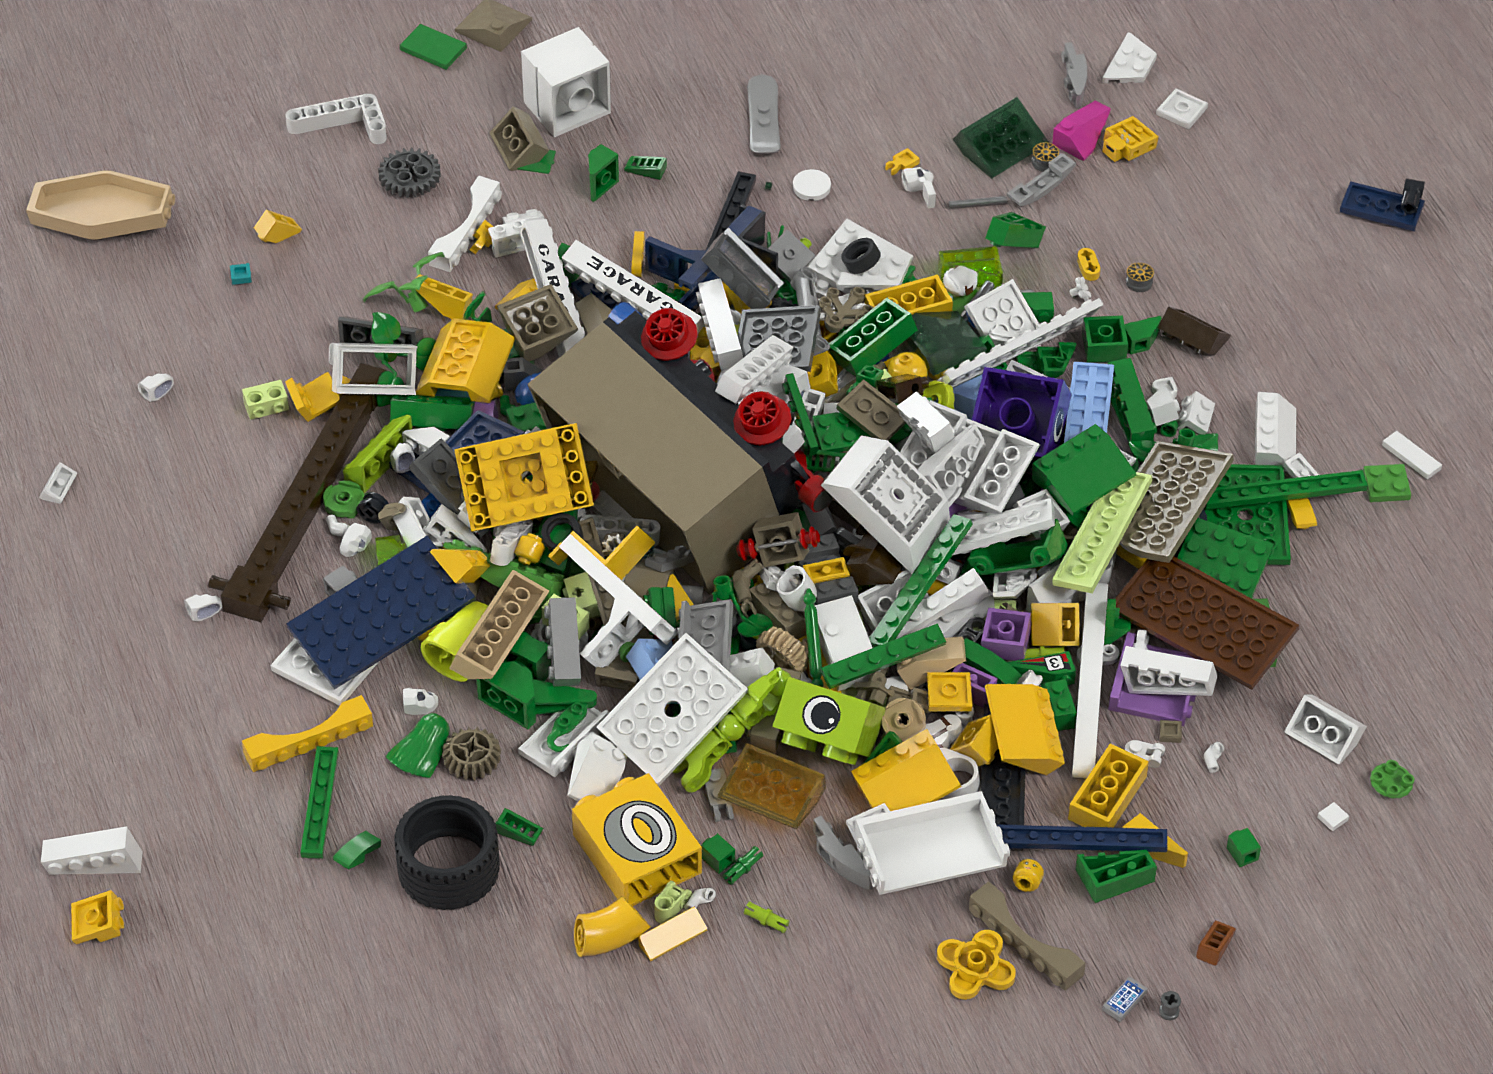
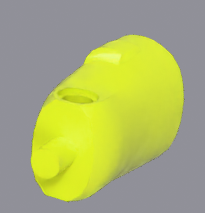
M474 601L463 607L447 622L436 625L428 637L421 643L422 655L432 668L455 681L464 682L468 680L451 670L450 666L488 605Z

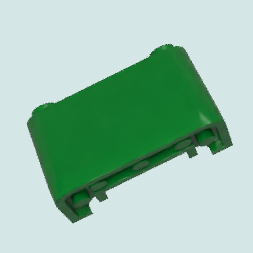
M1055 519V526L1047 530H1041L1040 540L1007 545L1005 542H997L986 548L973 549L968 558L971 568H974L980 575L1045 566L1063 558L1067 552L1068 545L1058 519Z

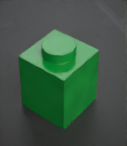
M1248 828L1236 830L1228 835L1226 848L1239 867L1259 860L1261 846Z
M718 833L712 838H707L701 845L702 859L718 874L735 863V848Z

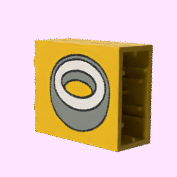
M649 773L637 779L633 777L624 778L614 786L613 790L598 797L595 795L585 796L572 808L573 835L617 900L623 896L634 906L661 893L671 880L678 885L702 873V847Z

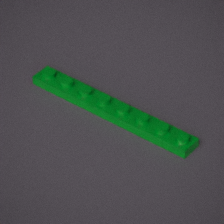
M1363 470L1221 486L1215 489L1205 508L1207 510L1367 491L1368 484Z
M955 514L952 515L869 637L873 648L897 638L972 527L971 519Z

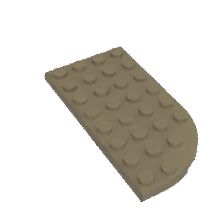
M1157 441L1137 471L1152 475V483L1119 544L1125 550L1140 558L1169 563L1234 461L1233 454Z

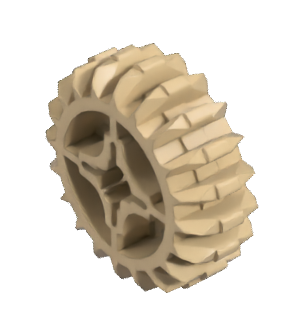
M773 626L758 636L756 647L765 650L775 663V669L777 666L802 673L808 668V651L788 631H783L781 628Z

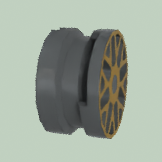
M1052 143L1037 144L1033 148L1032 153L1033 167L1044 172L1049 168V162L1059 155V149Z
M1134 263L1127 268L1126 285L1128 288H1132L1135 292H1146L1151 289L1154 277V270L1151 266L1145 263Z

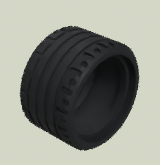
M435 796L418 802L408 812H405L403 818L399 820L394 835L398 877L402 888L405 889V892L413 900L433 909L453 910L472 905L491 891L492 886L496 883V879H498V872L500 870L498 834L493 817L490 816V813L482 805L462 796ZM447 836L471 840L481 849L479 854L467 864L448 869L426 866L414 857L416 851L423 844L433 839Z

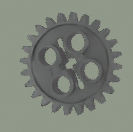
M413 147L410 148V151L403 148V152L396 150L395 155L389 153V158L384 157V162H380V168H378L381 186H385L386 191L391 190L392 195L398 192L399 197L403 194H406V198L410 194L416 197L417 193L423 196L424 190L431 192L430 187L435 188L436 183H439V177H441L438 159H434L433 154L428 155L427 150L421 153V148L417 151H414Z

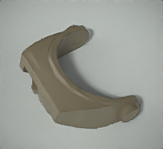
M403 503L386 504L383 510L379 512V520L387 530H399L393 517L405 512V505Z

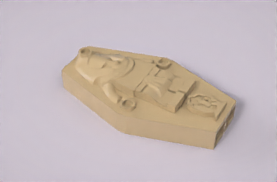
M98 171L35 183L26 211L30 224L87 239H102L166 227L168 219L171 218V207L175 204V194H172L170 185L114 171Z

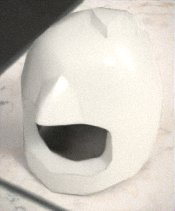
M793 565L786 569L777 582L776 586L780 597L794 611L805 610L806 604L803 601V597L808 588L817 597L815 584L807 572L800 566ZM793 575H803V581L794 586L790 584L789 579Z

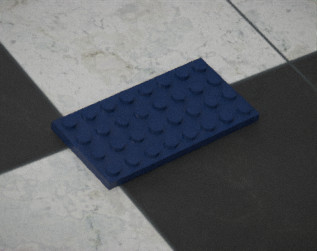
M428 536L420 539L286 623L289 631L334 690L476 600L475 595L464 582L455 583L430 553L432 549L438 548Z

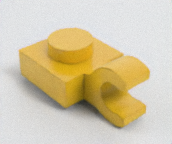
M486 220L480 224L473 234L477 240L469 250L475 255L484 245L489 247L492 244L488 228L494 226Z

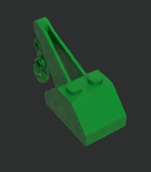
M515 661L502 663L492 679H477L478 699L527 730L536 722V714L564 711L555 720L552 731L547 737L548 747L555 752H562L569 744L560 747L555 745L554 741L558 737L570 733L586 717L587 709L597 705V694L595 691L570 686H553V683L532 679V672L526 666H521Z

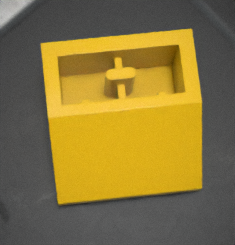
M1031 603V646H1079V603Z

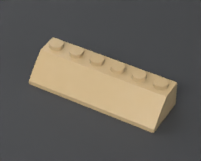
M512 570L457 652L450 669L467 679H492L548 595L549 590Z

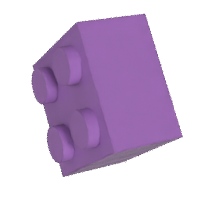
M988 608L981 646L992 651L1002 659L1014 661L1025 659L1031 630V613Z

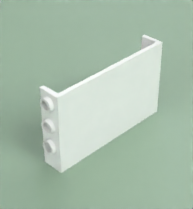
M982 791L858 818L855 821L854 833L857 838V848L864 855V866L866 870H870L872 886L877 888L879 895L1005 867L1007 865V858L1010 856L1009 846L1003 842L1002 830L999 826H996L994 812L992 809H989Z

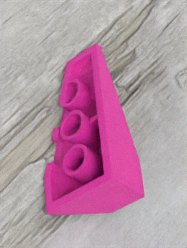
M1095 100L1065 117L1053 130L1052 144L1084 161L1095 150L1096 143L1101 136V131L1106 124L1111 108Z

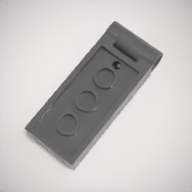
M441 438L415 459L408 468L441 504L458 515L461 512L458 508L465 501L457 460L455 452ZM492 528L478 530L476 533L472 532L479 540Z

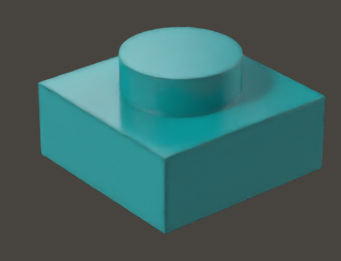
M249 263L230 265L232 285L252 283Z

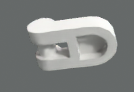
M1132 740L1125 745V750L1149 761V767L1158 768L1162 761L1160 757L1165 752V746L1160 743L1150 744Z

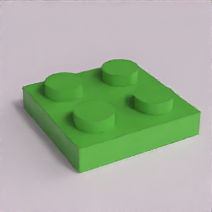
M1404 464L1363 467L1368 484L1367 492L1370 502L1411 499V491Z

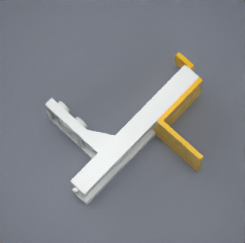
M638 526L626 536L606 560L574 531L562 543L560 542L548 556L557 565H560L569 555L615 598L609 622L599 630L594 639L588 642L580 653L595 667L603 668L604 666H609L619 655L620 647L624 643L630 642L644 626L666 645L678 633L622 581L655 544V541ZM629 614L628 621H627L626 628H625V627L621 624V622H622V621L626 618V616Z

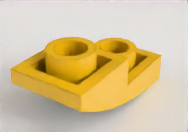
M1308 498L1286 500L1287 507L1291 511V520L1297 529H1308L1312 526H1317V520Z

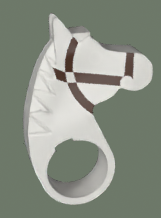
M948 714L935 722L926 724L925 729H928L952 771H965L973 776L970 781L944 796L943 799L978 792L980 778L976 762L969 756L950 750V744L954 743L962 732L960 718L956 715Z

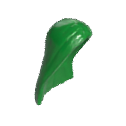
M436 713L424 715L412 731L387 753L386 758L391 764L402 771L423 778H430L440 761L443 746L446 744L447 737H449V723L444 717Z

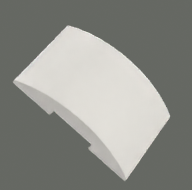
M930 400L931 406L950 422V425L956 432L954 437L972 423H975L985 439L976 460L971 462L968 469L970 474L968 478H964L961 485V494L954 503L978 511L1001 514L1040 444L1004 429L1000 432L968 419L964 413ZM914 431L911 432L900 451L916 469L934 455Z

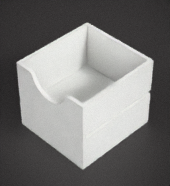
M579 27L521 51L524 103L553 137H557L611 113L609 61L595 45L593 46L591 40Z

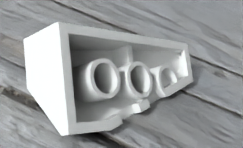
M975 423L968 426L917 469L948 499L949 507L961 494L963 480L968 478L970 474L968 469L971 462L976 460L985 440Z

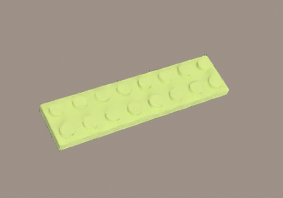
M1136 472L1135 477L1093 503L1052 579L1054 586L1093 594L1152 483V475Z

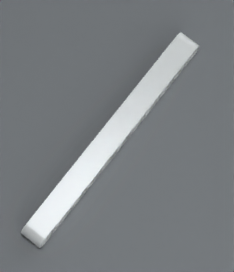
M1098 583L1093 594L1086 592L1072 766L1073 778L1087 779L1095 767L1108 593L1107 583Z

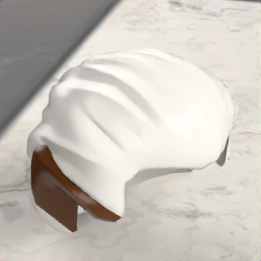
M957 265L950 267L949 271H946L944 274L943 285L954 296H968L977 286L978 273L965 266Z

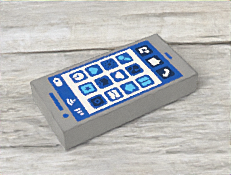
M1129 976L1105 1002L1102 1010L1121 1022L1146 995L1148 988Z

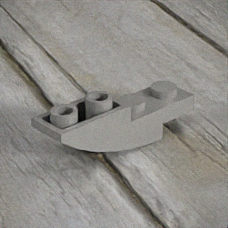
M1072 42L1065 43L1064 51L1061 53L1062 61L1066 62L1067 70L1064 86L1065 89L1069 90L1070 102L1073 101L1075 109H1078L1083 102L1086 91L1087 63L1085 55H1077Z
M822 816L814 818L813 832L817 837L816 851L822 859L848 881L868 890L872 889L871 873L864 866L862 854L855 850L852 844L844 846L842 840L835 836L831 824L825 822Z

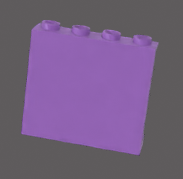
M1127 632L1110 695L1108 710L1157 721H1182V726H1184L1186 718H1191L1193 706H1190V701L1195 702L1196 695L1129 693L1120 665L1125 647H1133V643H1136V634ZM1146 645L1150 651L1193 658L1184 652Z

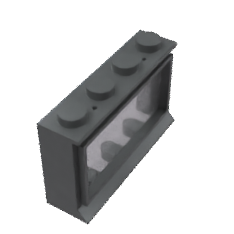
M729 227L713 241L701 258L750 309L766 308L778 289L784 284Z

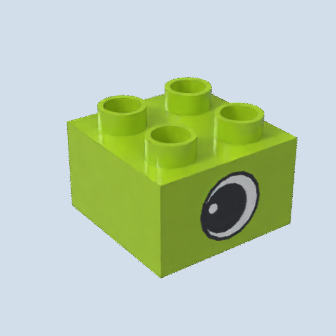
M788 676L772 727L785 731L782 743L815 752L818 742L825 744L823 756L856 765L859 755L869 757L873 752L882 725V717L886 709L885 707Z

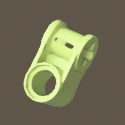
M672 880L668 882L664 890L655 899V920L662 924L675 917L684 908L692 892L676 886V882Z

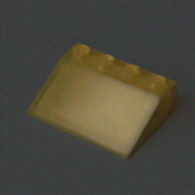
M746 743L717 797L797 829L819 802L826 789L825 775Z

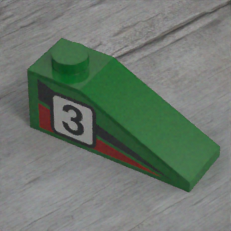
M1069 651L1007 662L1021 675L1029 670H1032L1036 675H1041L1043 679L1039 685L1066 679L1068 686L1075 684L1076 669Z

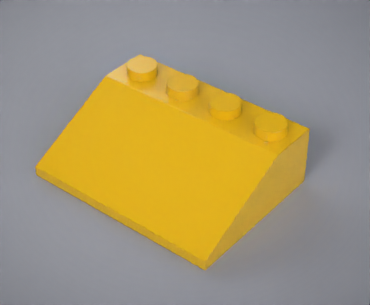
M1033 684L985 685L1001 760L1046 776L1064 765L1063 750L1060 745L1059 733L1056 728L1048 690Z
M928 729L921 731L851 771L859 789L871 808L885 803L890 811L935 802L962 787Z

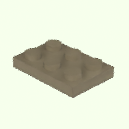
M865 380L861 381L836 407L839 412L872 438L888 441L906 424L900 417L897 405Z

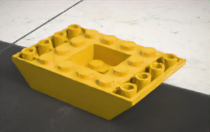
M577 423L454 449L471 532L594 506ZM525 471H529L533 475L530 483H525L522 480V474Z

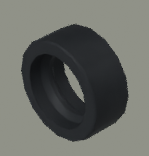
M867 237L853 241L841 254V260L848 271L853 274L868 271L877 264L881 257V252L875 242Z
M567 513L554 514L543 524L541 531L542 540L551 552L558 544L552 542L550 534L560 524L571 525L574 532L583 539L582 528L572 515Z

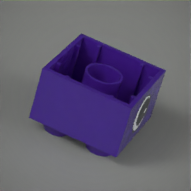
M984 367L972 421L1000 432L1004 429L1039 443L1040 446L1028 465V468H1032L1033 462L1060 446L1072 394L1063 379Z

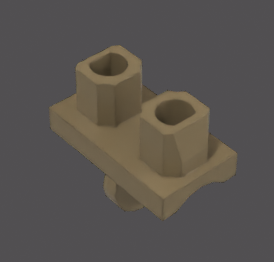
M880 671L871 673L867 682H855L853 686L858 691L856 698L879 706H883L886 697H893L895 691L885 687L887 679Z

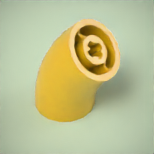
M621 896L603 909L577 915L574 925L576 952L579 957H586L616 950L637 939L651 926Z

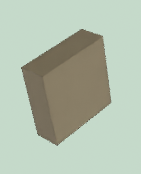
M1160 720L1159 742L1181 743L1182 721Z

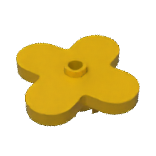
M982 930L975 934L972 941L967 943L956 939H948L938 946L937 960L939 964L953 971L950 977L949 988L955 997L964 1000L971 999L979 993L983 985L996 990H1005L1014 984L1016 970L1010 962L999 958L1002 952L1003 940L997 932Z

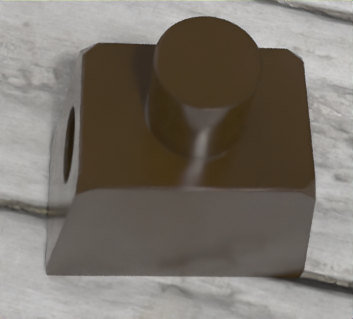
M911 374L876 380L878 391L896 404L902 403L915 392L923 396V389L929 387L927 377Z

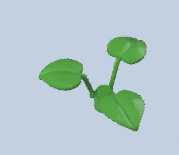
M438 252L428 255L416 262L413 268L416 267L417 276L421 274L420 269L424 264L429 263L436 257H445L444 253ZM428 275L415 278L399 288L394 284V281L380 284L368 292L363 301L365 303L369 296L393 288L405 299L406 303H410L414 313L421 311L429 305L426 299L416 290H420L421 284L428 278ZM401 290H411V292L408 293L409 297H407Z

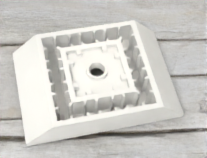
M866 436L859 437L821 484L910 573L915 571L950 520L948 499L886 440Z

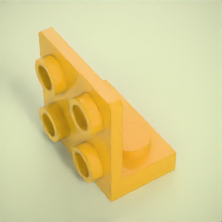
M329 372L324 373L304 386L300 382L297 384L293 378L285 381L297 411L307 422L336 406L340 400L339 393L332 391V377Z

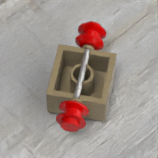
M798 512L759 519L752 528L756 542L752 538L748 539V543L740 540L739 545H737V554L745 561L749 555L752 559H755L759 552L764 567L804 560L809 552V544L814 548L817 547V544L820 542V535L814 527H810L809 532L802 528Z

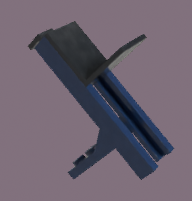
M740 205L739 216L729 228L778 276V253L761 246L765 242L766 212L752 206ZM651 236L645 240V270L679 284V287L689 288L690 290L679 300V303L691 311L695 312L699 307L696 292H700L698 284L719 279L701 260L707 250H682ZM725 240L720 249L726 254L732 245ZM739 252L729 257L739 268L742 262L746 260ZM753 266L743 271L755 277L759 274Z

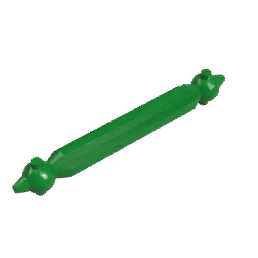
M808 588L803 601L806 604L804 612L810 675L813 678L811 684L823 687L824 683L821 680L822 673L820 671L822 661L818 616L814 605L816 596Z

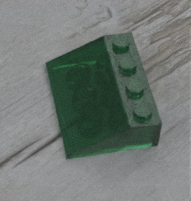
M1018 97L967 126L953 138V141L963 155L991 179L1032 155L1033 148L1037 144L1049 143Z
M958 311L912 314L918 330L907 338L906 341L914 352L925 361L926 368L933 376L987 350L986 346Z

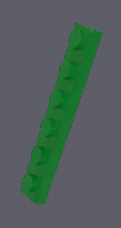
M937 623L824 666L820 671L830 690L944 646L947 641Z
M317 746L300 851L301 858L323 859L339 756L338 747Z

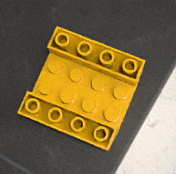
M463 319L451 320L439 332L417 386L416 395L435 397L438 388L467 391L471 401L490 403L514 344L515 337L490 322Z

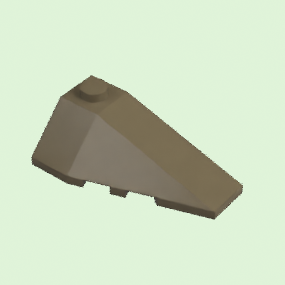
M592 293L575 303L587 334L605 321L612 311Z

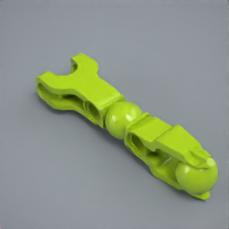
M778 667L748 686L747 693L730 710L733 714H727L718 723V728L715 726L678 765L673 773H679L688 767V770L681 778L682 786L687 792H696L709 781L712 766L732 746L730 741H736L742 737L745 727L750 730V727L755 726L767 715L771 716L777 711L788 676L791 677L788 672Z

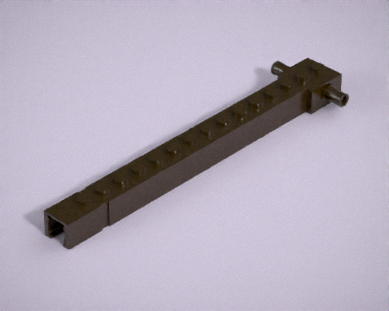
M360 363L349 384H377L379 376L387 370ZM342 394L244 567L238 565L229 580L215 575L211 576L208 587L223 591L221 594L223 612L262 623L271 606L288 610L291 598L278 594L277 582L323 502L325 490L330 485H333L371 417L370 414L377 407L376 394Z

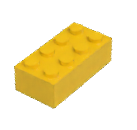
M938 274L864 294V303L872 307L889 298L911 313L916 327L952 318L953 301Z
M1109 744L1071 801L1068 820L1083 827L1114 828L1146 779L1149 761L1113 744Z

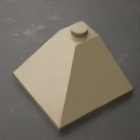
M483 0L455 28V32L502 52L532 21V17L494 0Z
M552 284L497 305L508 333L515 337L513 345L518 355L529 362L542 357L578 331V327Z

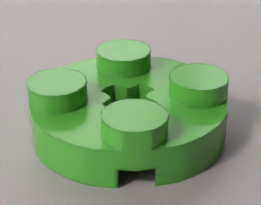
M351 481L338 482L339 485L333 487L330 485L323 494L326 512L337 517L349 519L356 517L358 513L357 506L364 497V492L360 486ZM344 497H347V499H348V500H346V501H341V500H339V499H344Z

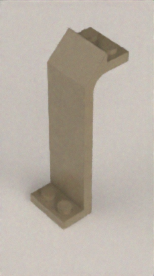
M641 558L626 575L624 583L640 598H643V595H646L650 587H667L669 576L674 574V569L659 572L646 567V559ZM628 614V615L626 616V618H625V623H622V625H623L625 628H626V624H627V621H628L629 614ZM644 626L630 642L636 643L638 639H654V635H650L648 628ZM620 655L609 666H604L603 668L596 667L595 678L598 687L606 686L631 691L640 681L630 662H623L620 659Z

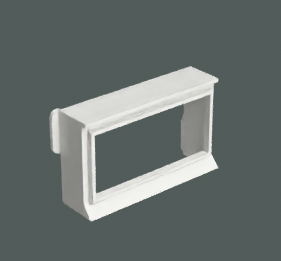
M331 343L329 345V363L333 365L332 391L342 394L416 395L417 346L408 344ZM343 352L408 353L406 385L342 384Z

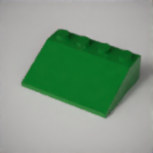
M1096 424L1032 463V480L1043 490L1047 489L1053 499L1072 515L1080 512L1136 476V472L1111 437Z

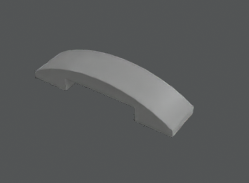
M1061 153L1049 162L1048 169L1026 185L1020 183L1010 190L1007 196L1019 206L1033 203L1057 187L1073 170L1076 162L1064 153Z

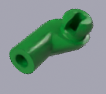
M508 395L500 396V412L506 416V409L516 406L510 404V397Z

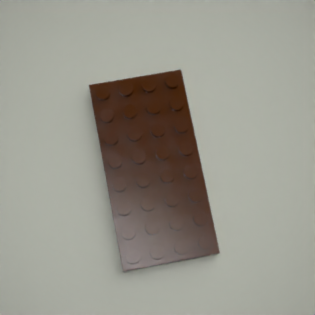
M1174 556L1169 563L1147 559L1115 598L1116 608H1120L1119 617L1130 621L1143 630H1147L1148 633L1195 659L1213 662L1215 670L1253 690L1299 630V624Z

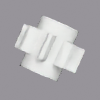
M619 534L616 537L608 535L607 541L602 542L603 547L606 548L602 551L604 556L610 555L616 549V545L618 546L622 542Z

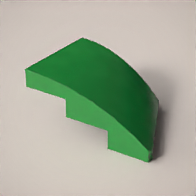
M1058 342L1057 347L1037 346L1036 352L1027 351L1015 357V361L1047 377L1057 378L1064 374L1077 344L1073 342Z

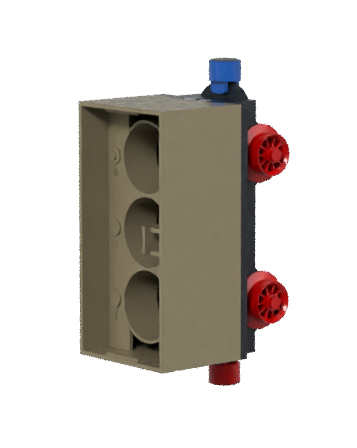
M623 302L611 311L605 321L528 383V387L547 429L577 423L589 480L596 482L600 492L604 490L631 517L657 521L660 524V541L657 546L663 551L674 550L676 546L680 545L686 547L687 550H691L694 561L681 566V568L711 595L715 590L713 581L716 577L726 575L731 578L737 570L742 569L752 560L750 555L745 561L742 557H739L737 545H739L740 540L748 543L749 538L756 542L752 528L759 519L790 514L802 503L807 505L813 512H820L834 498L821 486L825 479L820 475L815 476L807 469L806 456L799 448L793 453L783 444V435L789 429L792 420L790 408L784 400L769 392L759 391L749 394L740 404H736L715 392L718 385L715 383L714 373L710 365L703 359H689L690 350L695 345L698 337L697 326L691 317L673 308H663L652 313L645 320L642 314L630 303Z

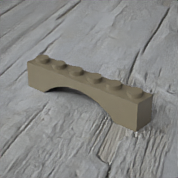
M989 881L970 896L969 910L972 915L979 917L990 930L997 932L1006 944L1012 945L1018 950V953L1023 958H1027L1032 962L1038 971L1045 973L1053 984L1060 986L1066 991L1084 976L1086 963L1070 949L1046 945L1026 934L1011 917L1006 905L1005 895Z

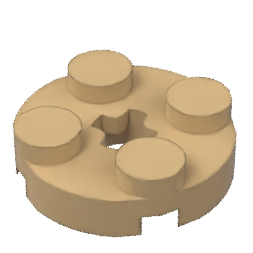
M898 698L886 706L884 716L882 717V726L886 734L889 731H893L902 741H905L925 730V712L915 700ZM902 714L909 718L906 725L899 723V720L902 719Z

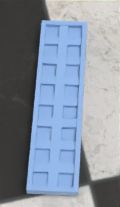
M1086 362L1073 363L1070 388L1072 397L1067 414L1064 443L1094 424L1107 433L1114 365Z

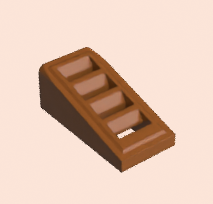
M1215 920L1198 945L1197 959L1216 966L1235 934L1236 928Z

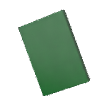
M419 24L399 45L401 51L445 70L467 49V43L423 24Z

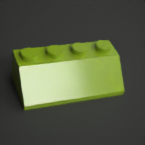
M405 415L393 419L388 425H385L381 432L375 438H372L362 451L358 452L356 458L344 467V481L357 483L365 494L389 469L391 452L399 443L403 444L402 433L405 430H412L411 416Z

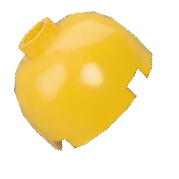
M911 352L900 353L894 356L887 368V372L892 377L903 374L927 377L928 374L925 361L919 355Z

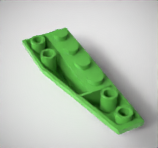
M453 539V542H444L443 546L446 549H466L483 552L487 557L486 561L491 566L480 577L501 588L511 571L515 570L549 590L541 605H544L553 594L562 597L564 594L562 589L566 588L563 580L565 576L555 572L550 574L546 572V568L540 566L530 567L514 560L505 566L495 565L490 562L491 553L484 552L482 548L465 546V542Z

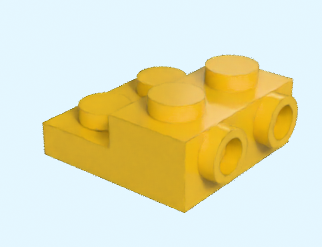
M110 890L71 903L72 941L77 945L95 938L103 942L120 936V929L124 928V921L120 916V911L124 909L122 899Z

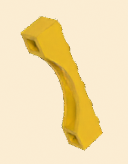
M360 695L342 702L330 718L310 730L289 735L260 733L242 740L243 754L253 772L263 770L268 766L284 762L300 754H305L310 750L316 749L317 746H326L331 742L347 738L352 734L373 727L372 712L363 696Z

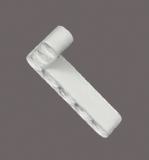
M363 94L290 109L286 112L287 131L291 134H300L363 121L369 139L373 144H382L387 139L385 121L377 98L373 94Z

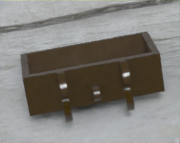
M860 524L855 533L856 535H863L862 539L856 545L850 544L846 546L843 551V555L851 556L846 564L850 577H853L856 585L893 584L903 565Z

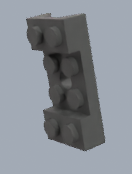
M834 534L821 535L817 547L814 548L809 544V552L804 560L796 562L798 566L803 568V565L841 558L839 554L840 547ZM852 576L815 583L817 590L815 605L851 595L854 602L858 603V589Z

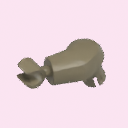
M753 559L742 571L737 570L733 575L734 592L738 602L742 604L741 610L746 618H748V610H752L756 615V609L750 602L752 597L749 587L751 585L750 580L764 569L757 559Z

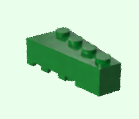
M1131 358L1108 362V364L1114 365L1110 402L1128 443L1129 440L1154 441V434H1157L1156 424L1152 422L1150 411Z

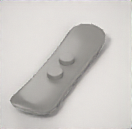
M761 74L753 76L747 85L750 113V149L757 154H771L778 152L781 148L778 125V85L772 76Z

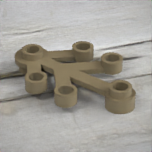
M834 287L828 288L827 297H821L818 304L826 315L824 323L828 331L837 333L843 326L853 325L874 308L871 305H864L863 309H852L855 304L858 305L864 302V289L854 287L850 291L848 300L842 305L838 298L839 290ZM831 303L833 304L835 310L837 311L836 315L833 313V311H832L831 308H830ZM844 317H855V319H843V318H844Z

